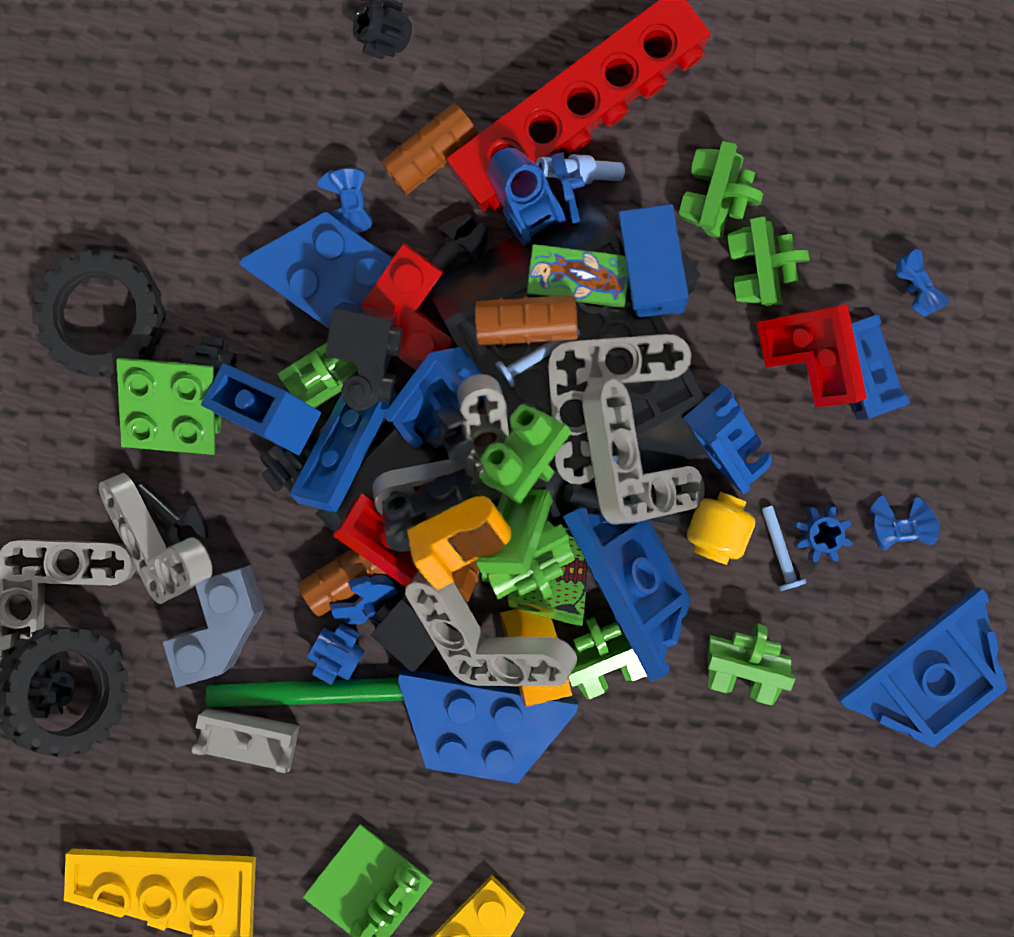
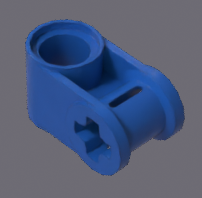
M505 148L498 151L492 157L487 170L489 180L503 207V214L507 223L523 246L531 243L533 235L551 224L556 223L559 226L566 221L563 210L552 193L545 174L523 152L516 148ZM522 171L520 177L515 182L511 183L513 177L518 172Z

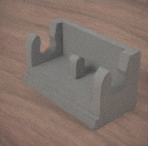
M207 708L198 715L196 728L201 729L198 742L192 748V753L218 756L273 768L276 772L286 773L291 769L300 726L221 708Z

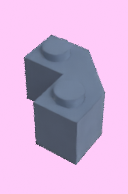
M252 565L212 576L196 585L207 626L175 635L163 641L176 688L221 675L234 666L253 627L257 624L264 611V605Z

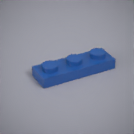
M394 389V393H393V397H392L391 403H392V401H393V399H394V397H395V395H396V393H397V392L395 391V389ZM341 395L296 480L290 496L298 504L337 513L391 403L376 402L368 409L356 410L349 407Z

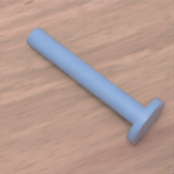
M561 340L554 343L548 341L507 367L501 361L497 362V369L506 384L513 388L515 386L514 376L552 354L553 350L560 344L573 340Z
M773 505L762 508L786 584L778 586L779 590L783 591L806 584V578L800 580L796 578Z

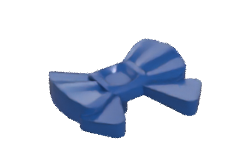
M563 152L552 155L551 163L556 176L563 185L565 214L568 219L572 218V223L580 222L573 189L585 186L583 176L570 179Z
M346 167L336 171L330 170L317 182V185L322 189L339 194L342 208L329 213L357 233L369 229L374 221L364 208L365 203L361 187L366 178L365 170L356 167Z
M915 249L896 262V275L899 278L912 281V283L907 285L908 292L918 291L912 303V308L922 316H927L948 305L949 297L934 287L924 270L921 250Z
M880 496L869 509V513L874 516L872 520V535L881 550L889 549L896 542L914 541L915 539L932 545L939 538V521L930 506L920 497H915L911 505L909 517L905 519L895 518L884 496Z
M384 575L354 579L349 581L351 591L361 597L354 603L330 604V609L335 620L339 619L347 624L360 625L365 623L367 618H373L376 615L375 608L382 601L395 596L398 591L393 580Z

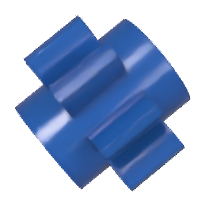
M827 506L824 509L823 516H819L818 511L814 507H806L808 519L803 523H792V526L800 530L801 537L793 543V546L796 548H810L808 553V560L817 562L820 559L821 552L825 553L826 557L831 561H838L836 551L842 545L852 546L853 544L849 539L845 538L844 530L852 522L850 520L838 521L834 519L836 515V507ZM818 524L830 527L831 532L825 535L826 544L814 540L813 536L819 533Z
M340 623L335 633L324 627L307 656V659L317 663L312 675L332 685L337 675L349 680L365 649L355 644L360 633Z

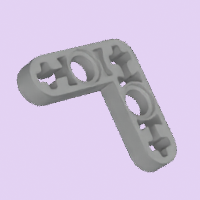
M668 334L572 341L560 344L553 350L548 363L551 415L556 420L562 422L559 413L563 403L571 399L583 402V392L571 391L557 395V385L567 387L565 370H557L556 362L564 359L565 352H574L575 359L583 360L584 368L577 369L575 374L576 386L586 383L588 387V385L611 379L618 380L623 384L677 378L690 365L691 352L689 346L680 337ZM663 344H670L672 352L680 353L681 360L672 365V371H665L664 363L655 362L646 364L649 374L639 373L642 357L637 345H647L645 355H654L662 352ZM612 348H624L631 354L633 364L628 373L615 375L607 369L605 356ZM586 423L577 428L569 427L572 431L570 435L575 436L587 432ZM580 441L582 456H590L591 458L589 442ZM571 442L563 444L555 454L556 469L562 479L569 483L582 484L595 477L592 458L591 466L583 468L582 476H574L573 469L564 468V458L572 456Z
M474 375L467 378L461 383L457 391L458 410L467 420V422L460 424L461 433L466 439H475L481 433L493 432L498 437L491 445L498 442L503 444L508 438L509 433L506 403L499 383L488 375ZM487 395L485 397L487 415H479L476 407L478 396ZM474 445L472 454L469 457L451 463L450 460L391 470L381 474L376 478L372 489L378 513L382 515L383 504L391 496V492L400 491V493L412 495L416 493V486L465 468L478 497L484 496L491 501L501 498L503 492L486 485L479 478L485 469L480 458L490 445Z
M614 379L588 385L583 395V411L599 506L604 518L611 524L633 523L698 507L704 498L705 490L702 476L696 468L686 466L646 474L642 473L631 402L625 386L620 381ZM612 441L615 442L618 450L617 464L612 455ZM652 484H653L654 489H655V492H656V504H655V505L653 504L652 497H651V485H652ZM676 485H681L682 493L676 494ZM630 495L632 504L624 505L623 497Z
M121 473L99 483V492L103 504L124 546L129 550L134 566L154 601L162 604L211 577V561L203 545L196 538L190 537L166 548L136 486L127 474Z
M25 539L12 541L4 545L0 550V662L5 655L10 656L9 649L18 641L19 632L9 634V628L19 629L30 626V633L21 634L20 639H29L32 637V632L44 628L45 583L110 586L129 580L136 572V567L129 550L124 544L118 542ZM22 548L23 556L37 558L44 556L43 565L23 567L22 573H20V566L12 564V556L20 554ZM64 549L72 550L79 558V568L73 575L62 573L57 566V557ZM89 549H93L92 556L90 555ZM113 551H115L116 559L124 560V568L116 570L115 576H112V570L108 567L91 568L93 577L88 576L92 563L91 559L102 560L110 558ZM16 594L25 595L31 602V614L25 620L17 619L10 611V601Z
M418 570L406 587V596L450 670L463 682L479 686H561L567 682L576 665V653L571 646L554 637H485L454 582L436 591L421 571ZM446 623L451 624V625L454 626L456 629H458V631L455 630V629H452V628H451L450 626H448ZM505 658H508V659L512 660V661L515 662L517 665L510 663V662H509L508 660H506Z

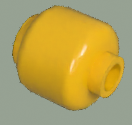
M722 492L719 493L717 500L711 498L702 499L700 505L695 510L687 531V539L690 543L694 544L692 552L727 565L729 559L741 558L744 555L756 522L750 513L743 511L746 501Z

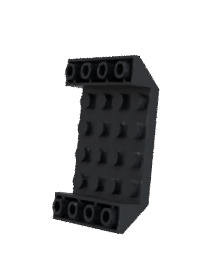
M590 196L576 203L580 222L572 223V218L568 219L565 210H563L566 221L559 226L553 223L531 237V243L523 246L514 236L484 252L477 263L471 259L441 275L429 292L457 346L463 347L483 375L491 376L499 383L506 403L509 435L513 431L510 418L520 405L531 406L552 417L548 374L550 355L514 376L515 386L513 388L506 384L497 369L496 363L501 361L507 367L548 341L531 342L529 345L527 343H510L505 346L502 344L479 345L475 319L476 301L499 300L500 297L503 299H518L527 296L533 245L625 256L624 246L615 229ZM629 276L624 307L576 302L577 326L581 336L578 337V340L573 341L671 335L661 315L638 317L636 315V309L633 310ZM663 344V351L654 355H645L647 345H637L642 357L640 374H649L646 367L648 363L661 362L664 363L665 371H672V365L681 360L680 353L672 352L670 344ZM616 347L607 352L605 364L611 373L623 375L630 371L633 359L628 350ZM567 351L565 352L564 359L556 362L557 370H565L567 375V387L557 385V395L571 391L584 393L587 388L586 383L576 386L575 379L577 369L584 368L583 360L575 359L574 352ZM689 367L679 377L670 380L623 383L630 397L643 474L676 468L705 452L683 420L687 414L705 400ZM571 399L562 404L559 415L561 421L568 427L577 428L585 423L583 402ZM587 432L575 436L569 435L563 443H572V456L564 458V468L573 469L574 476L577 477L583 475L584 467L591 466L590 456H582L580 441L589 442ZM612 441V455L618 456L616 444ZM554 456L548 464L554 471L553 476L548 482L538 478L533 488L534 490H549L553 503L548 516L554 527L562 525L564 528L568 526L563 518L566 514L579 508H586L588 514L598 509L564 500V489L569 482L562 479L557 472ZM595 477L579 485L596 488Z

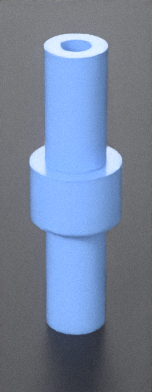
M572 154L568 159H565L570 179L583 176L585 184H590L593 180L621 181L625 174V168L621 162L595 161L590 155ZM539 157L536 165L543 171L545 177L558 178L551 163L552 158Z

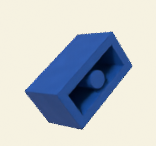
M224 363L201 403L202 407L297 455H300L321 415L319 410L289 392Z

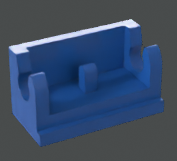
M673 204L620 211L618 220L629 276L633 310L636 309V315L638 317H648L670 313H684L689 296Z
M879 314L852 323L867 396L862 401L851 403L857 420L870 419L910 404L908 395L903 394L879 326L882 322Z
M463 347L429 353L385 412L384 417L388 422H393L411 447L419 449L423 441L415 429L424 433L427 428L437 426L432 413L449 405L458 410L457 391L461 383L469 377L483 375V373ZM486 395L477 397L476 407ZM432 445L435 449L445 447L444 445Z
M724 384L683 418L716 469L743 495L751 489L749 485L772 464L773 458L769 452L761 455L755 463H746L748 456L755 453L763 442L755 434L744 415L741 405H738L735 401L732 391Z

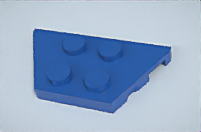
M324 212L244 257L239 265L330 329L333 308L341 302L361 305L393 258L335 216Z
M579 508L566 514L563 518L649 681L665 677L669 672L670 666L664 659L668 647L678 643L682 630L681 620L687 614L691 598L650 520L611 524L604 518L603 514H588L586 508Z
M974 588L836 699L850 710L870 717L932 748L937 746L1007 690L1003 667L1000 666L997 660L999 647L996 633L990 628L986 603H989L987 593L982 588Z
M400 668L399 686L426 769L518 784L578 710V700L575 697L568 696L526 707L523 706L520 689L517 687L471 685L457 677L417 670L412 672L406 668Z

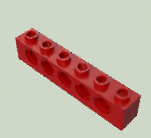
M687 0L657 1L446 158L450 171L481 213L490 206L494 211L501 209L502 205L487 173L488 164L498 151L505 148H516L535 164L539 157L552 158V155L567 151L569 155L575 154L591 141L592 137L589 133L603 122L607 127H611L620 121L630 111L627 104L640 95L645 100L652 97L667 84L668 81L665 76L677 67H680L684 72L700 61L706 54L703 48L711 32ZM649 42L661 43L666 48L668 54L662 58H653L646 53L644 45ZM611 70H622L629 76L630 83L622 87L613 86L608 82L605 75ZM583 97L590 101L593 110L586 115H577L568 108L567 104L573 98ZM538 125H547L553 129L556 136L549 143L541 144L535 142L529 133ZM522 171L518 172L513 177L511 183L515 182L520 177Z

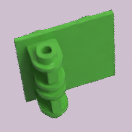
M128 358L116 359L121 447L215 455V433L219 434L221 431L222 418L201 406L214 381L213 366Z
M360 824L303 898L349 933L351 937H390L429 888L433 880Z

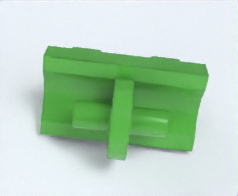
M722 141L720 150H696L691 174L694 178L711 181L707 195L686 192L683 195L679 215L683 220L701 226L708 236L721 239L728 214L732 218L743 219L746 205H761L763 198L761 191L752 188L755 172L750 170L741 171L744 157L736 153L737 145L735 143Z
M766 217L750 219V227H745L728 234L731 258L738 260L755 257L757 273L734 277L736 300L740 303H762V305L767 307L783 305L778 267H782L784 283L798 282L796 265L808 262L810 260L808 250L794 251L792 234L778 236L780 253L776 254L772 222L766 221Z
M328 342L277 374L290 394L314 408L341 392L343 383L355 371H358L354 362L326 357Z
M524 404L520 405L511 416L510 421L513 431L503 444L498 442L490 445L480 458L485 469L479 478L486 485L503 492L518 503L523 500L538 478L547 482L550 480L554 471L548 464L572 432L566 424Z
M548 519L546 520L527 575L486 573L497 599L515 590L522 596L537 588L543 600L553 596L548 582L563 575L561 567L575 560L568 543V535L562 525L554 527Z
M594 616L586 619L590 633L575 638L576 647L572 648L577 657L576 665L569 676L572 687L578 686L586 699H592L604 694L608 689L603 674L621 668L626 681H635L647 676L623 629L619 628L617 622L599 628Z
M756 623L750 635L735 632L732 641L710 635L706 647L708 662L707 681L710 689L728 693L732 692L737 677L752 680L749 686L750 697L757 702L768 705L775 703L782 689L792 690L795 675L791 674V656L780 654V643L767 640V626Z

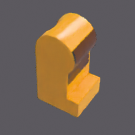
M484 496L468 499L407 530L414 564L437 591L454 582L453 571L476 560L478 556H489L501 550L509 541L511 528L491 500Z

